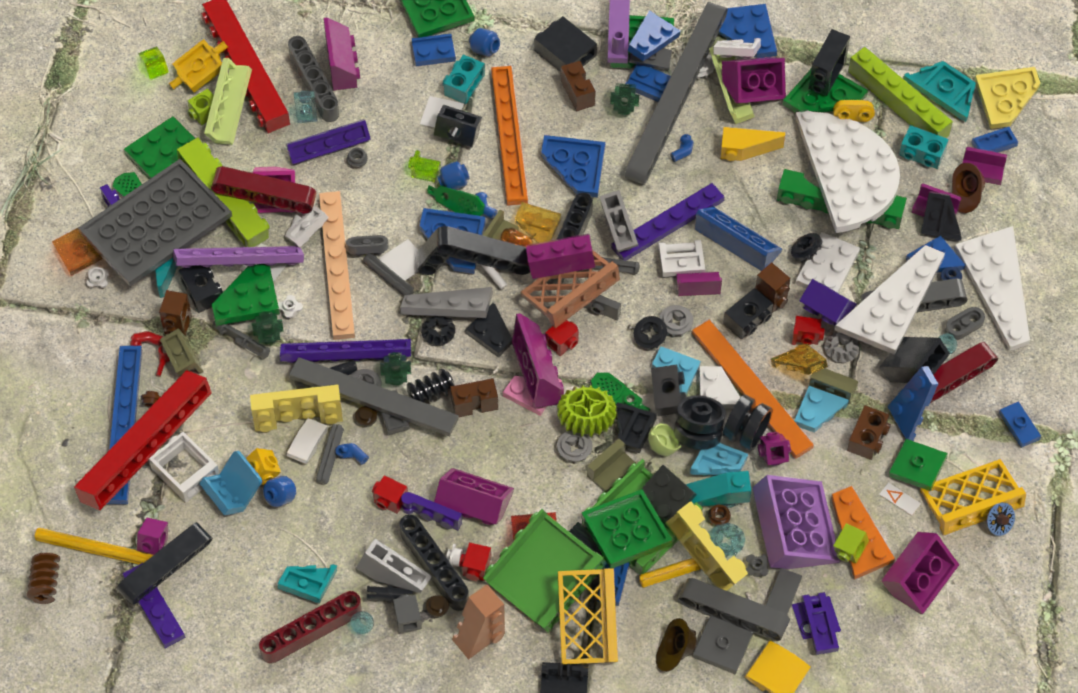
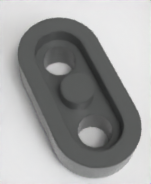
M383 235L357 236L346 240V251L353 256L369 253L378 255L384 253L389 248L388 238Z
M978 307L967 308L947 321L946 334L952 339L964 338L983 326L985 313Z

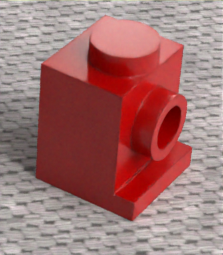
M796 316L792 345H796V342H801L805 345H818V341H823L825 328H821L822 319Z

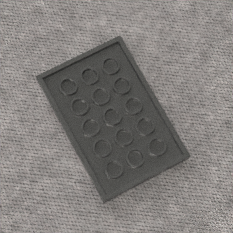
M179 159L78 227V230L87 242L131 287L173 258V249H186L231 218L232 211Z

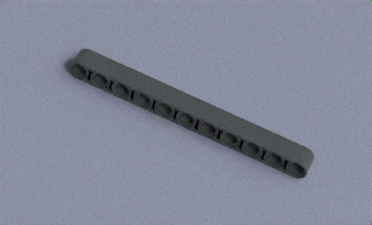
M709 1L707 2L627 166L625 178L644 185L648 181L700 73V69H702L710 52L709 48L713 46L725 21L728 8Z

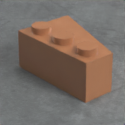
M487 584L468 597L462 613L464 616L463 623H458L459 633L453 635L452 638L453 642L468 660L492 642H499L505 634L504 603Z

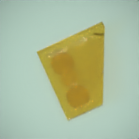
M524 202L521 203L515 217V224L537 243L551 241L561 221V213Z
M808 344L798 345L795 349L770 358L771 364L775 368L779 365H786V369L789 371H798L807 375L828 367L827 360Z

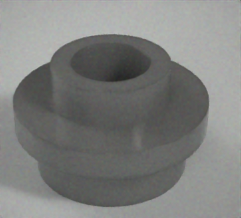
M353 148L347 155L348 164L355 168L364 166L368 161L367 153L361 148Z

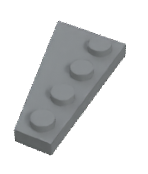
M492 287L404 295L401 304V314L486 318L493 295Z

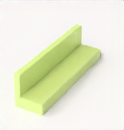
M713 47L709 48L729 112L735 124L754 118L755 115L751 103H735L722 82V61L736 60L735 56L722 58L714 54Z

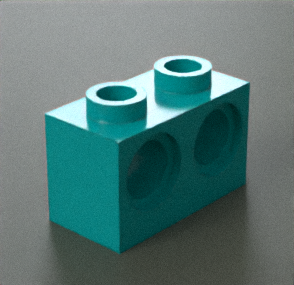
M463 54L460 60L454 63L450 75H446L443 80L444 96L466 105L485 76V63Z
M910 125L901 143L899 156L921 163L926 167L938 169L946 153L949 139Z

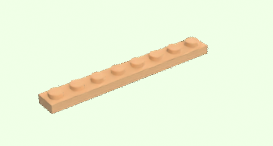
M340 191L319 193L321 210L329 217L324 222L322 228L333 339L355 338Z

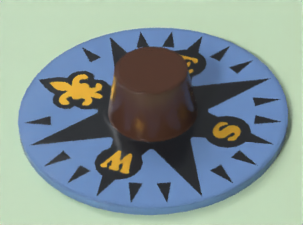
M1008 503L994 505L987 517L988 529L997 536L1007 534L1015 522L1014 509Z

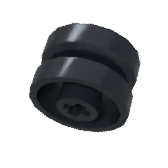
M746 394L742 395L727 419L723 430V438L731 442H735L740 438L741 447L749 451L754 450L760 441V437L763 436L767 429L773 409L763 403L756 406L755 399Z
M693 395L684 398L677 407V419L674 426L675 438L681 444L693 449H710L715 447L722 439L723 424L726 416L724 406L719 401L707 396Z

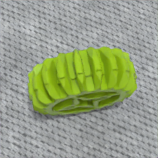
M583 385L581 388L574 386L572 391L566 390V393L561 395V399L557 404V417L560 420L561 426H565L566 431L572 430L573 435L581 433L582 437L584 434H589L592 437L595 433L600 436L602 431L607 432L609 427H612L616 418V405L613 397L608 396L607 391L601 392L600 387L594 389L592 385L589 388Z

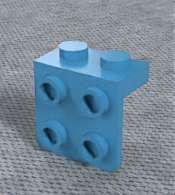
M234 451L219 475L203 477L199 484L225 516L244 512L260 487L262 478L240 451Z

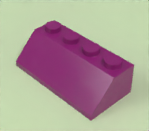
M519 313L516 314L512 345L533 406L537 408L557 405L561 395L564 394V386L558 380V369L556 366H553L551 350H548L546 346V336L542 334L538 324Z

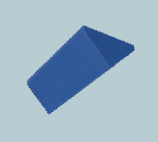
M714 206L699 209L696 213V231L760 271L771 262L773 263L783 250Z

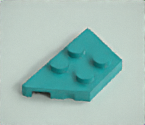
M944 61L935 63L933 66L920 68L919 72L911 75L909 72L904 74L903 79L912 87L964 122L968 120L976 82Z

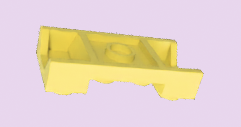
M339 385L250 395L255 432H269L277 429V421L290 422L294 419H313L319 416L322 424H336L343 421Z
M691 501L666 522L669 529L716 587L727 591L748 574L744 563L740 559L732 556L729 560H726L723 550L715 546L710 540L709 533L699 526L705 518L701 509Z

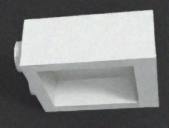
M184 432L172 437L168 444L158 449L149 458L151 469L185 503L203 490L199 484L203 477L219 475L218 465ZM186 449L203 467L180 485L163 466Z

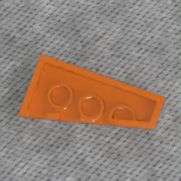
M850 486L833 493L831 499L841 531L847 523L865 531L869 539L858 562L849 561L853 570L854 580L894 563L895 558L853 487Z

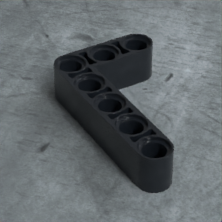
M449 226L437 228L418 251V272L423 275L436 273L449 257L518 275L531 273L526 247Z

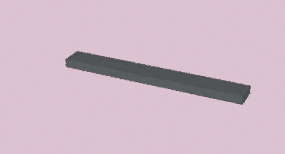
M299 357L289 374L290 379L312 387L339 385V393L342 398L449 437L459 419V416L454 413Z

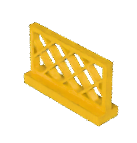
M1001 459L936 481L931 491L942 492L940 499L930 496V491L920 488L921 494L940 523V530L943 535L986 521L991 508L998 503H1008L1014 510L1025 507L1026 492L1023 487H1018ZM999 468L1002 473L1001 477L991 475L989 471ZM977 476L983 479L981 484L970 482L969 478ZM986 479L997 482L996 489L984 486ZM953 483L963 485L960 491L948 487ZM1003 484L1010 486L1012 490L1003 492L999 488ZM966 486L978 490L976 495L963 493ZM981 491L993 494L992 498L989 499L979 498ZM946 494L957 497L955 503L943 499ZM961 498L973 502L972 505L967 507L958 504ZM940 506L951 508L952 512L942 515L939 511Z
M614 568L558 571L561 663L618 662ZM576 575H586V576L581 580V579H580L578 576H576ZM589 575H599L600 584L594 591L583 582ZM563 576H573L579 581L571 592L563 586ZM581 584L591 592L583 603L572 594ZM599 588H600V597L596 594V591H597ZM563 590H564L566 593H568V595H567L565 598H564ZM593 595L601 603V608L595 614L585 606L586 602ZM570 596L580 605L572 615L564 609V602ZM582 607L592 616L584 626L574 618L575 614ZM600 611H601V620L597 617V615L600 613ZM564 613L569 617L566 622L564 618ZM594 618L602 625V631L596 637L586 629ZM571 619L581 628L573 638L565 632V625ZM582 631H585L593 639L585 650L574 641ZM601 635H602V643L598 640V638H599ZM565 636L570 640V642L567 645L565 641ZM596 642L603 648V658H593L586 651ZM571 643L575 644L582 651L576 659H566V649ZM584 654H585L587 657H589V658H586V659H580Z

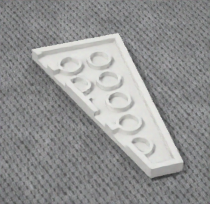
M1013 226L956 244L955 251L964 262L965 270L1008 350L1011 351L1029 345L1030 337Z
M925 245L836 324L835 331L895 355L944 259L945 253Z

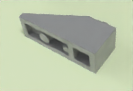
M620 190L599 196L617 251L621 252L638 246Z
M374 539L356 567L375 581L418 593L422 592L432 577L377 539Z

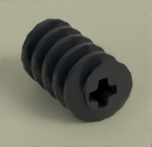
M441 368L438 370V374L432 372L430 378L425 375L422 381L416 379L414 384L408 382L407 392L412 399L423 403L424 399H427L432 403L433 395L438 400L440 399V392L448 396V389L451 386H455L450 373Z

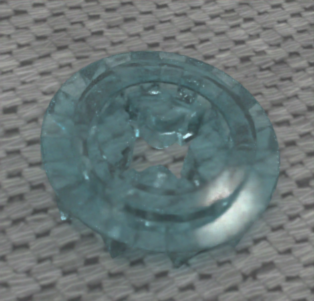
M722 523L715 526L710 533V540L715 546L723 550L726 558L729 555L736 556L738 552L743 550L745 535L738 526L731 523ZM723 535L727 539H732L731 546L727 543H722Z

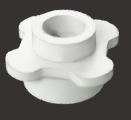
M100 267L90 269L88 271L89 280L86 282L87 286L90 288L94 286L105 288L108 285L106 280L107 276H109V271Z
M288 295L283 302H278L279 310H282L286 318L295 317L303 309L302 303H298L293 295Z
M453 544L452 550L448 549L446 557L453 568L454 566L459 567L460 558L463 553V549L456 548V544Z

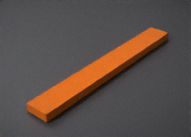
M512 66L491 67L507 206L528 204Z
M709 319L692 330L693 336L716 364L722 366L726 375L740 393L755 399L756 406L763 403L773 409L768 426L773 432L782 433L786 440H789L792 456L797 459L813 449L814 444Z

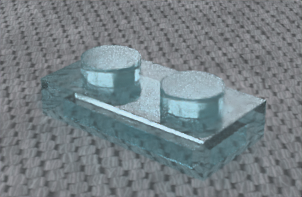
M314 91L293 92L297 123L318 122Z

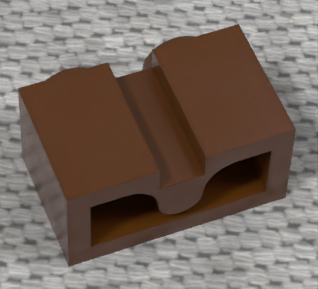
M577 61L561 66V83L576 112L595 106L596 91L590 79L586 80V71L581 62Z
M771 262L757 274L755 288L773 303V313L778 308L782 309L787 304L791 278Z
M494 378L450 387L454 413L459 417L473 415V410L480 409L481 413L498 410V394Z

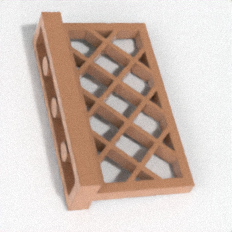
M593 251L595 266L604 267L600 271L592 272L593 268H591L589 272L575 271L542 277L522 290L521 296L549 318L550 324L556 328L620 280L618 265L613 261L607 262ZM558 278V284H546L549 279ZM562 278H573V284H561ZM577 278H588L584 283L576 284ZM542 290L541 296L530 295L533 291ZM557 290V295L545 296V291ZM561 290H572L566 296H560ZM544 302H556L549 309L544 307Z

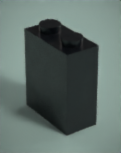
M562 16L557 21H553L546 30L539 32L535 36L534 51L561 72V66L580 61L582 66H585L597 56V43Z
M904 337L895 355L890 353L880 365V368L890 382L908 383L921 367L928 366L934 375L950 355V352L942 340L937 337Z

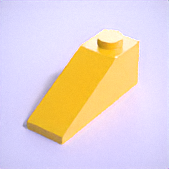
M723 127L720 159L742 161L784 148L785 132Z

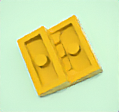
M768 641L745 675V678L761 691L767 690L769 693H794L811 666L784 647Z

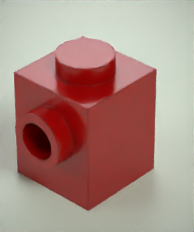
M566 320L556 328L552 326L545 332L546 345L561 357L567 350L573 349L578 344L579 329L577 325L572 321Z
M385 475L380 482L377 481L372 489L374 503L380 509H388L396 514L402 508V495L408 492V486Z
M469 542L466 554L462 553L459 567H462V575L472 581H485L483 577L491 561V547Z

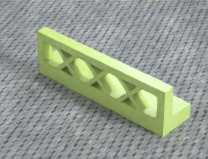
M223 58L204 132L206 136L217 144L234 143L252 71L249 66L235 65L229 58Z

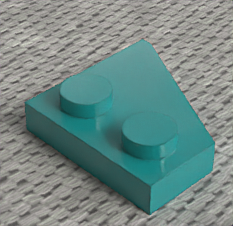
M331 564L330 568H316V565H307L305 567L287 566L278 582V589L320 604L337 572V565Z

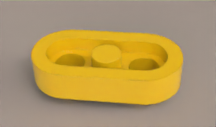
M841 100L833 107L834 116H838L839 119L868 122L875 116L874 105L866 100Z

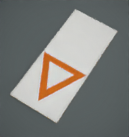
M889 482L880 493L881 496L910 515H913L921 504Z

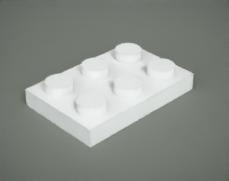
M821 232L822 248L816 252L817 255H813L810 260H806L795 284L806 289L811 280L814 279L839 293L860 253V247Z

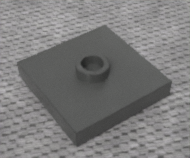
M710 616L693 653V657L736 675L753 637V632Z

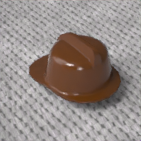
M963 163L956 167L953 173L952 194L961 197L959 212H972L981 202L982 192L985 188V178L977 166L972 163Z

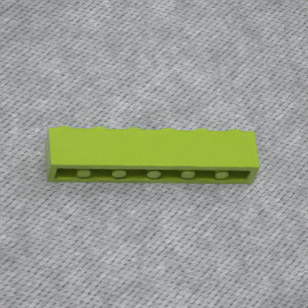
M863 47L850 57L848 72L909 125L945 138L950 136L953 121L869 49Z
M197 137L177 149L178 160L181 159L232 211V217L225 222L244 247H255L269 238L270 226L264 218H260L253 203L249 204L247 200L220 195L211 189L215 170L217 167L222 166L218 158H214L211 155V150L206 143H202Z

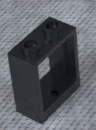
M831 29L812 63L808 89L828 96L846 63L850 42L849 35Z

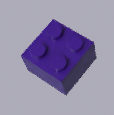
M814 279L811 280L799 300L804 304L803 309L817 316L822 314L821 319L834 326L857 305L855 302Z

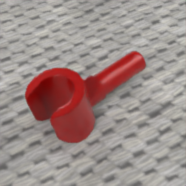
M163 346L158 348L160 361L156 372L157 377H161L164 365L170 361L167 353H163Z

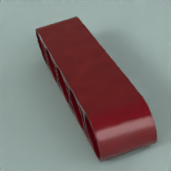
M224 166L216 168L211 189L220 195L304 214L312 212L317 194L314 188L307 185Z
M986 342L978 343L939 367L934 374L938 386L930 403L975 378L997 363V355Z
M354 591L345 592L264 636L259 642L262 659L266 663H276L356 619L362 612L360 596ZM349 603L356 604L354 607L351 608L346 607V605ZM329 614L336 615L334 618L331 619L326 618V616ZM309 625L316 626L314 629L311 630L306 629V627ZM289 636L296 637L294 640L291 641L286 640V638ZM269 647L275 648V650L271 652L265 651Z

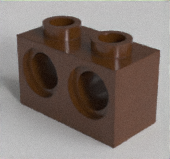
M166 290L159 310L164 334L168 335L179 328L186 336L192 318L188 295Z
M864 405L849 439L847 451L872 460L875 453L879 454L883 445V441L880 440L883 435L887 436L891 426L888 423L890 414ZM870 423H875L878 426H872ZM862 441H868L870 444H865Z

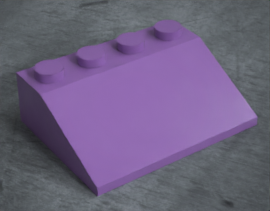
M766 475L752 487L771 568L795 569L834 564L841 561L833 547L836 539L822 481Z

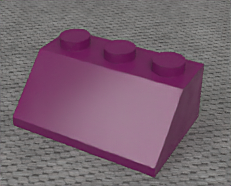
M325 17L323 20L333 91L358 88L357 79L361 78L359 67H355L354 64L358 63L357 51H352V47H355L354 35H350L349 27Z
M766 57L722 61V82L735 103L785 99V58Z
M590 234L526 245L532 279L596 268Z
M451 468L440 478L434 502L462 513L463 517H475L481 519L484 524L497 525L504 516L514 488Z
M917 532L881 581L894 598L919 614H924L958 568L959 563L937 533Z

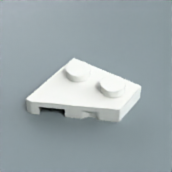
M700 366V395L719 401L725 409H733L740 396L722 366Z

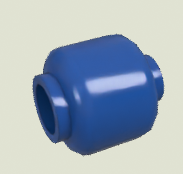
M479 28L469 38L471 50L476 54L489 57L499 50L500 39L494 31Z
M458 161L441 167V175L437 176L441 186L454 190L465 187L468 183L467 180L470 179L465 164L461 165Z
M279 476L268 480L264 484L263 495L269 505L280 507L291 503L295 499L296 486L289 477Z

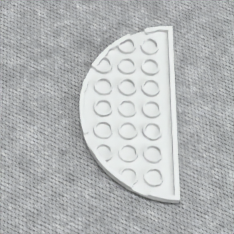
M796 112L795 119L835 232L839 233L857 229L862 223L869 220L874 221L880 217L893 203L900 179L897 159L888 144L875 132L857 121L839 119L838 116L829 113Z

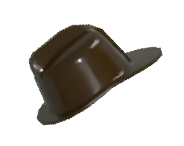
M676 618L667 626L656 654L657 667L663 672L673 670L683 658L690 656L696 648V631L690 629L685 620Z

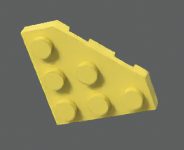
M1035 67L975 76L976 86L990 129L1011 126L1038 90L1040 80Z

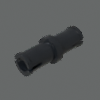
M388 585V587L367 586V592L377 593L367 594V601L379 600L392 603L393 599H397L403 594H413V591L392 587L393 585Z

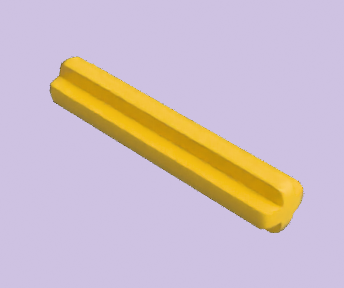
M693 558L640 574L639 582L642 587H647L701 568Z

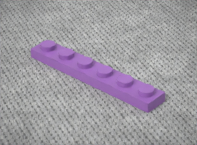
M298 246L173 249V258L176 266L185 268L192 265L211 267L213 265L233 266L234 264L253 266L255 264L275 265L276 263H286L288 265H295L297 263H304V254L301 247L299 248Z

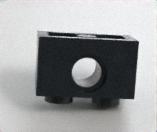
M443 105L437 115L434 136L460 143L463 146L473 147L479 135L482 117Z
M192 265L191 267L179 269L181 282L197 312L200 313L212 308V304L223 291L220 284L213 281L214 275L211 268Z
M753 288L724 313L723 324L742 340L745 336L752 335L756 331L757 326L762 322L766 323L772 317L773 303L756 288Z
M677 364L651 368L655 410L658 416L676 414L679 402L687 397L686 392H682V385L685 384L684 372H680ZM667 388H675L672 393H665Z

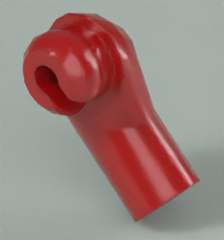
M149 331L134 333L131 336L130 345L142 346V342H148L161 346L160 339L163 336Z

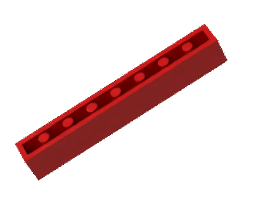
M211 0L203 3L201 16L204 23L209 24V32L212 38L217 39V45L224 41L229 47L223 51L225 54L224 58H229L235 65L249 66L252 69L245 97L248 96L249 98L248 103L251 111H256L258 115L256 118L260 127H264L268 134L290 125L289 113L228 1Z
M186 370L74 486L79 501L92 508L101 510L212 394L207 378Z

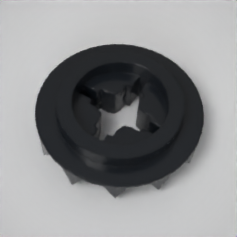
M808 233L801 236L791 248L793 258L802 262L806 258L810 260L811 256L817 255L816 252L822 248L821 244L823 241L817 233Z
M445 316L427 317L426 321L422 323L421 334L423 339L431 345H445L454 338L455 325L451 318L448 319ZM436 324L442 328L440 335L434 330Z
M648 316L641 319L634 328L636 343L648 350L652 348L658 349L659 345L665 343L666 336L668 335L665 322L656 316ZM653 327L654 332L658 334L652 335V338L649 340V336L645 333L650 332Z

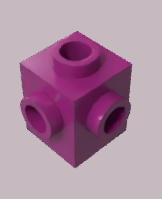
M769 432L766 436L760 437L761 444H758V454L767 465L775 466L789 462L791 446L789 440H786L782 433Z

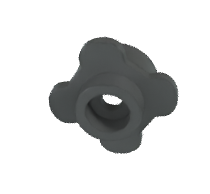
M752 554L747 556L748 567L746 571L748 575L760 577L768 574L767 563L769 560L767 556L757 557Z

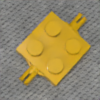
M203 39L172 63L177 70L178 76L169 82L170 86L175 90L184 82L195 93L220 73L222 62L219 54L229 47L222 41L213 48Z

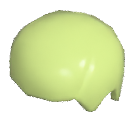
M659 423L649 432L648 441L650 447L659 455H672L682 447L675 438L674 430L667 424Z

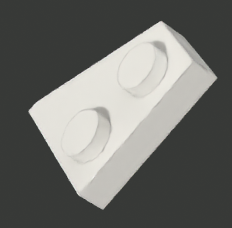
M742 39L717 41L714 45V54L722 58L739 56L741 59H751L761 47V39H754V43H743Z
M313 206L311 213H301L300 216L295 215L293 223L285 236L290 242L300 248L323 226L329 217L325 212Z

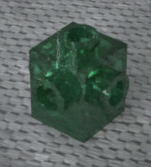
M616 83L615 92H611L610 105H614L613 110L618 111V114L629 115L630 112H634L635 107H639L640 95L636 94L637 85Z
M271 311L259 313V316H255L256 323H252L253 335L258 336L259 343L271 344L281 340L280 332H284L282 319H277V313L272 314ZM272 324L270 328H265L263 326Z
M400 352L389 353L388 356H384V363H380L381 376H385V384L401 385L407 383V375L411 374V361H406V355H401ZM392 366H400L398 369L392 368Z

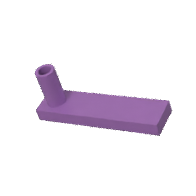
M610 0L607 63H628L630 0Z

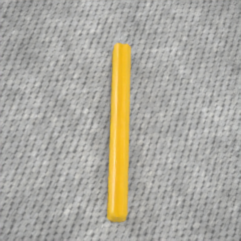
M37 528L34 535L36 541L135 564L144 563L153 556L152 554L44 528Z

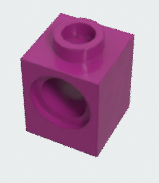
M147 517L137 533V551L154 555L161 550L168 540V522Z

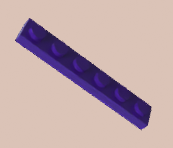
M710 183L634 229L638 246L618 252L613 242L611 243V248L621 260L627 261L696 219V213L699 209L716 207L724 202L725 196L713 183Z
M411 339L281 344L280 362L295 363L298 357L310 362H317L319 360L339 361L341 359L357 361L364 358L381 360L391 357L403 359L411 357Z

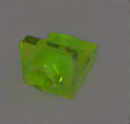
M157 46L138 53L150 79L169 73L164 55Z
M416 150L414 157L411 156L408 163V169H411V178L436 182L441 161L423 158L420 151Z

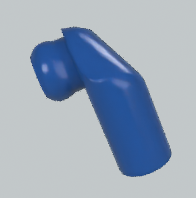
M682 135L680 138V149L670 153L674 162L692 153L694 142L690 135Z
M485 192L476 193L475 195L485 205L483 215L494 219L498 210L488 206L487 194Z
M354 443L341 444L335 449L337 456L340 458H355L361 465L365 464L369 459V456Z

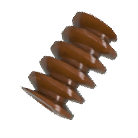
M46 552L32 556L27 597L31 601L39 604H49L56 600L52 596L57 593L53 587H56L58 584L54 579H57L59 576L58 572H56L60 568L59 564H57L61 560L59 555Z

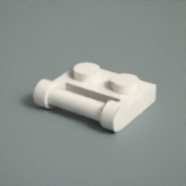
M694 240L693 243L679 244L658 243L662 277L677 276V274L705 272L701 240ZM695 251L689 253L667 254L670 252Z

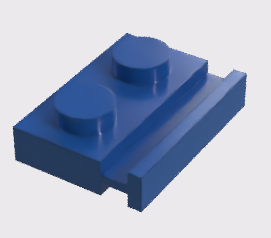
M452 34L412 38L416 67L456 62Z
M637 64L628 82L626 81L625 89L659 102L671 76L651 67Z

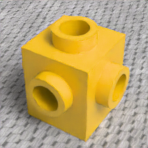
M256 448L246 457L247 461L262 478L261 484L263 485L281 473L273 450Z

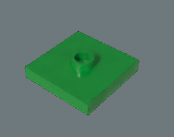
M906 439L889 472V477L931 491L947 459L948 453Z

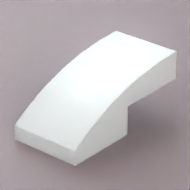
M308 418L294 438L287 456L307 464L315 454L317 444L327 433L328 426Z

